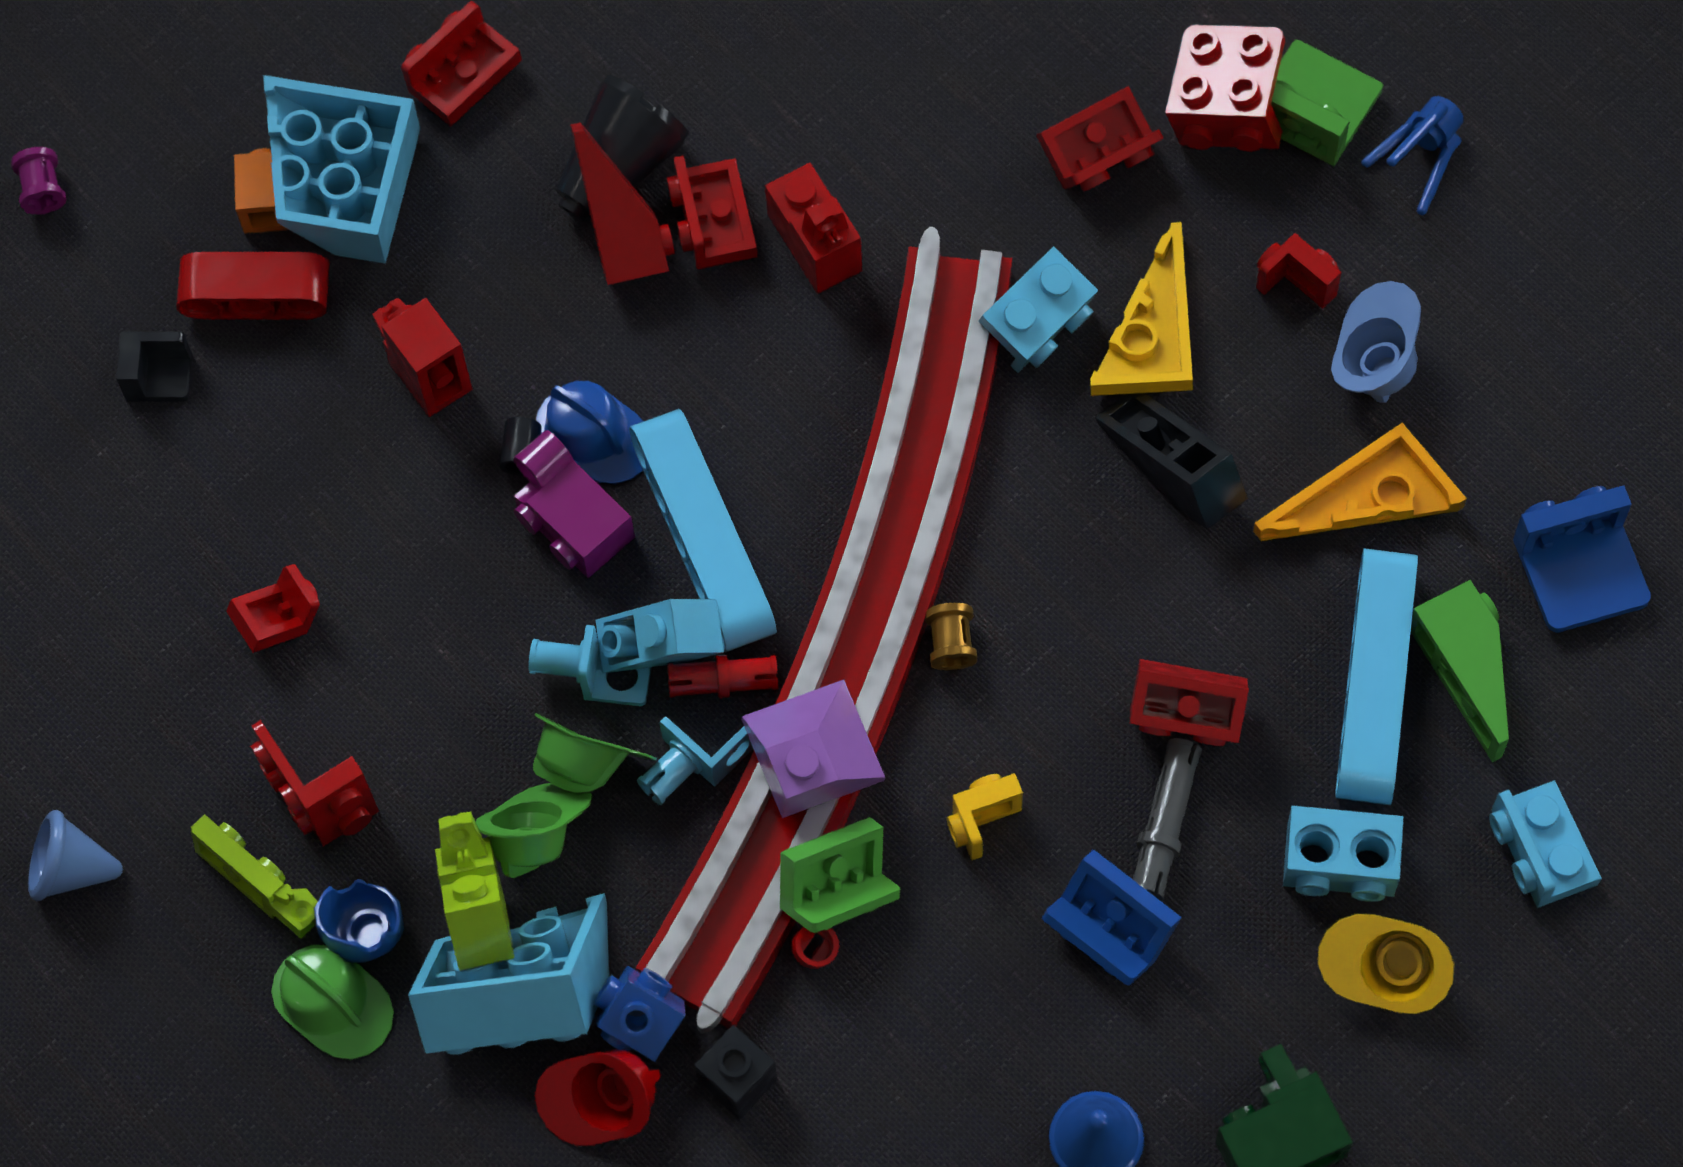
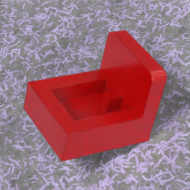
M1294 233L1282 245L1278 243L1272 244L1260 257L1257 263L1259 271L1256 289L1265 295L1283 277H1286L1323 309L1337 296L1342 272L1339 270L1335 260L1322 249L1315 250Z
M295 564L283 567L276 584L231 599L226 612L254 653L307 634L320 603L313 584L309 580L304 579Z

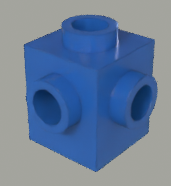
M627 966L619 979L611 975L606 980L594 1001V1005L599 1007L597 1011V1027L603 1030L601 1036L613 1047L625 1051H630L633 1048L655 1062L685 1017L684 1000L670 992L672 985L656 972L644 968L639 973L630 966Z

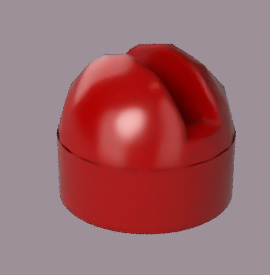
M802 927L797 931L792 941V951L795 959L801 965L810 969L822 968L831 963L839 950V940L832 928L812 933L805 927ZM818 934L823 940L809 959L803 952L814 935Z

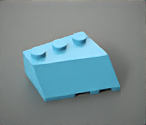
M263 75L267 100V123L271 144V167L277 223L336 256L386 264L420 133L414 100Z
M605 893L585 898L588 906L587 909L559 916L556 907L536 912L537 918L526 922L521 927L511 929L510 933L514 951L513 959L459 971L451 937L448 936L435 940L408 994L425 1053L446 1051L448 1054L456 1055L468 1052L475 1047L499 1045L503 1048H513L532 1040L553 1038L556 1041H568L579 1037L581 1034H587L597 1010L594 1001L600 989L609 978L608 918Z

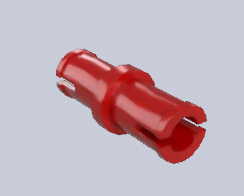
M716 655L715 661L667 663L670 698L681 695L718 693V698L730 697V692L764 689L778 690L776 655L727 660V655Z

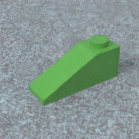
M1468 580L1415 607L1412 614L1411 634L1490 760L1494 762L1502 758L1509 740L1498 624L1499 614L1492 599L1486 593L1479 594L1472 581Z

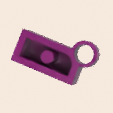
M545 430L513 458L517 468L529 481L524 488L514 495L517 506L514 514L530 533L535 535L540 531L552 542L549 545L551 552L567 569L571 570L576 566L589 578L635 538L632 517L573 460L565 445L550 431Z

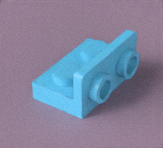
M1555 780L1512 796L1510 790L1498 793L1492 807L1493 813L1489 815L1492 831L1501 845L1508 844L1516 861L1512 864L1515 880L1524 894L1531 893L1537 908L1599 884L1601 876Z

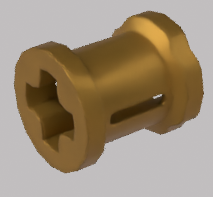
M944 603L926 610L925 622L932 628L934 652L930 654L931 667L938 670L964 669L977 663V650L971 645L969 621L973 619L974 615L973 608L965 603Z

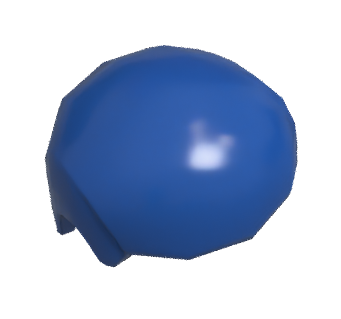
M361 879L355 880L350 887L343 890H336L332 886L328 887L323 891L314 907L316 927L321 940L329 950L339 954L347 962L362 963L385 955L392 951L399 942L404 930L400 902L387 888L370 883L366 884Z

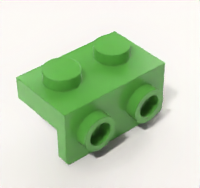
M869 817L782 851L780 859V909L810 932L817 933L898 900L900 898V887L882 874L883 826Z

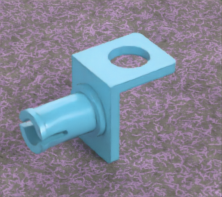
M586 625L584 640L581 641L580 645L539 641V639L532 640L529 654L530 674L540 673L576 677L577 683L581 685L584 700L633 706H644L646 704L652 667L636 669L638 680L632 688L626 691L613 689L607 682L608 673H602L595 626Z
M665 716L659 724L662 738L669 745L670 750L643 776H640L637 779V783L648 796L653 793L652 800L662 805L666 801L665 799L693 772L701 774L715 787L753 750V746L743 726L711 757Z

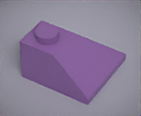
M844 680L742 716L743 725L782 818L885 780V775Z

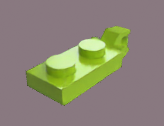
M205 814L191 827L195 852L272 919L277 917L300 938H303L316 925L314 907L318 901L308 889H291L289 884H284L283 882L286 878L282 871L268 858L262 857L258 861L245 850L246 843L233 827L225 822L218 826Z

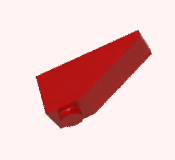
M581 122L571 124L607 284L610 285L668 272L666 256L675 254L669 225L658 224L654 211Z

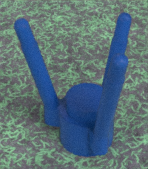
M1431 97L1420 112L1415 111L1405 124L1362 160V165L1367 168L1370 167L1403 139L1405 140L1387 159V164L1391 167L1404 158L1416 144L1430 151L1440 147V154L1417 207L1419 215L1426 214L1450 157L1462 141L1455 133L1464 122L1461 110L1444 97Z

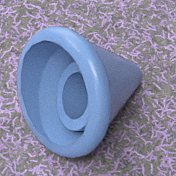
M53 810L44 818L36 837L29 867L28 891L33 900L41 901L49 896L115 880L121 876L123 866L118 859L69 822L62 812Z

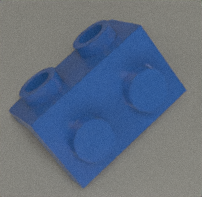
M1092 850L1082 859L1062 896L1046 910L1042 917L1043 921L1056 930L1065 940L1074 944L1101 965L1106 972L1115 976L1125 985H1131L1155 963L1182 918L1095 850Z

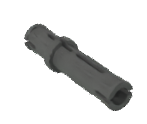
M1181 738L1168 740L1164 764L1159 776L1145 833L1141 832L1139 834L1136 845L1140 853L1133 880L1161 902L1164 899L1173 857H1179L1182 846L1178 840L1180 828L1191 792L1195 769L1202 752V748L1198 744L1193 745L1192 741Z

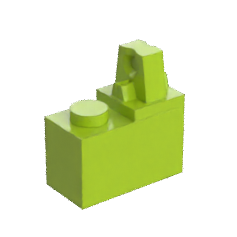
M471 812L438 819L440 848L435 849L437 868L442 889L445 917L459 971L513 959L514 951L507 907L490 837L482 838Z

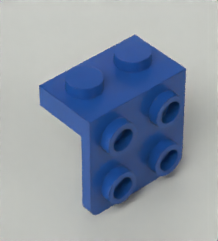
M1624 485L1606 490L1604 486L1593 487L1581 492L1575 499L1555 504L1551 500L1539 502L1529 507L1524 514H1521L1513 542L1546 626L1552 632H1563L1645 608L1650 601V591L1623 527L1632 505Z

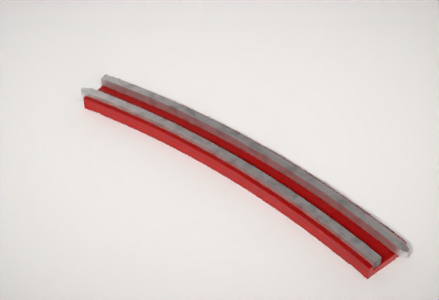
M929 227L925 230L919 243V248L909 247L904 284L889 359L858 480L820 595L791 669L776 701L777 704L844 680L875 754H877L922 640L927 625L925 622L926 610L934 605L959 525L980 445L1001 343L978 321L1010 289L1012 275V258L1002 257V252L981 250L980 260L940 256L939 234L934 227ZM755 751L753 752L702 855L662 923L661 928L636 966V971L639 973L644 968H647L665 978L672 985L670 992L683 999L687 1006L698 1011L697 1025L701 1033L710 1032L718 1023L728 1029L732 1025L736 1026L760 985H762L761 983L796 922L780 909L781 852L843 828L861 789L782 818Z

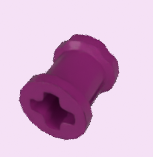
M31 147L18 152L12 157V169L20 178L23 192L20 194L19 203L26 213L34 215L46 214L60 209L65 204V192L57 183L55 168L58 165V158L54 150L47 147Z

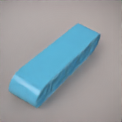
M677 409L630 426L629 431L634 450L699 599H717L724 652L776 634V623L768 600L684 413L681 409Z
M1363 548L1335 790V798L1383 805H1391L1414 604L1417 555Z

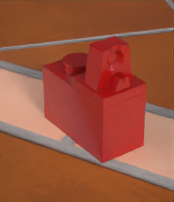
M811 162L765 185L767 215L817 294L862 271L861 237L836 197L831 196Z
M396 298L372 314L384 340L383 344L389 364L428 417H431L473 390L461 343L427 298H424L415 305H405L399 298Z

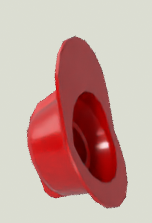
M609 1050L603 1053H592L562 1060L548 1067L539 1078L535 1092L537 1110L544 1124L553 1134L573 1145H595L628 1138L641 1132L647 1124L650 1108L655 1099V1083L659 1080L661 1074L659 1069L649 1070L647 1065L638 1056L625 1050Z

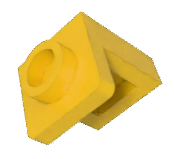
M1015 773L1002 778L999 774L984 776L974 781L970 785V789L953 795V815L946 817L947 824L956 847L959 848L966 845L971 860L982 857L983 841L978 826L1022 811L1023 792Z

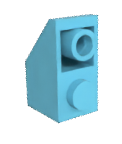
M668 599L595 620L602 673L667 665V663H685L724 653L717 599Z

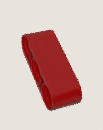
M310 252L189 253L180 258L176 309L184 316L194 319H316L326 314L330 262L327 258Z

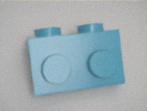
M1053 246L981 316L978 322L1016 358L1010 366L1017 373L1029 362L1035 368H1038L1058 347L1052 339L1064 328L1072 334L1094 312L1088 304L1098 292V289Z

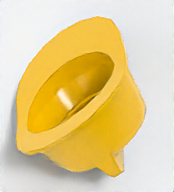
M1355 914L1337 921L1326 931L1319 945L1318 966L1324 981L1336 994L1355 1002L1399 1013L1417 1014L1430 1010L1446 997L1453 983L1454 963L1449 948L1437 934L1415 924L1378 915Z

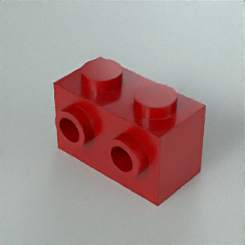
M1139 659L1130 708V724L1139 725L1140 731L1158 736H1170L1172 731L1193 735V740L1208 745L1224 746L1226 741L1239 743L1249 692L1248 680L1239 676Z

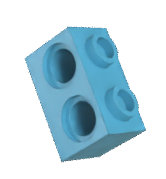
M1292 806L1287 823L1283 886L1296 887L1295 890L1298 893L1308 896H1323L1328 894L1329 891L1349 892L1357 900L1370 902L1381 901L1385 896L1394 897L1400 880L1403 816ZM1316 845L1323 848L1329 858L1320 863L1311 862L1302 855L1301 849L1305 846ZM1366 850L1376 852L1382 857L1384 865L1378 868L1366 867L1359 862L1356 855Z

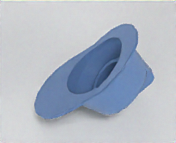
M1394 281L1376 283L1362 291L1350 304L1343 320L1331 367L1335 382L1344 390L1364 393L1372 396L1377 402L1386 403L1391 394L1401 390L1413 378L1418 361L1415 341L1420 325L1421 305L1416 293L1407 285Z

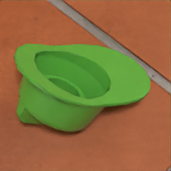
M535 713V716L545 721L533 763V771L537 776L566 791L577 794L586 793L604 786L628 755L657 761V758L651 755L582 736Z
M552 783L541 784L520 792L495 810L476 819V824L480 833L490 837L494 857L500 862L504 875L516 878L560 857L564 846L567 824L581 815L590 806L592 794L590 792L573 793Z
M312 945L295 951L282 962L274 975L271 992L275 1008L286 1022L293 1026L314 1046L334 1058L352 1060L367 1056L384 1043L392 1029L394 1011L389 994L382 985L359 964L347 962L339 954L329 950L325 945Z

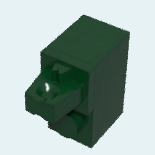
M1281 1044L1260 1053L1258 1063L1268 1084L1261 1086L1259 1089L1263 1098L1261 1109L1255 1111L1252 1105L1242 1107L1224 1117L1222 1120L1224 1126L1218 1129L1215 1143L1227 1167H1326L1348 1157L1353 1142L1317 1071L1310 1074L1306 1067L1296 1071Z

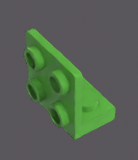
M1300 40L1293 41L1280 62L1271 103L1283 131L1281 139L1335 166L1381 95L1383 84Z

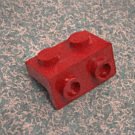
M470 1L460 11L451 13L444 20L441 28L424 44L415 46L408 53L401 65L408 92L449 126H452L522 61L520 50L485 23L481 8L473 1Z
M1129 86L1036 134L1063 189L1065 190L1080 184L1083 192L1110 179L1111 177L1107 169L1124 161L1126 167L1130 168L1153 156L1155 153L1151 145L1164 139L1160 129L1151 131Z
M684 156L673 157L676 175L666 178L672 207L682 206L685 220L677 222L683 253L693 251L697 269L758 257L736 158L686 168Z

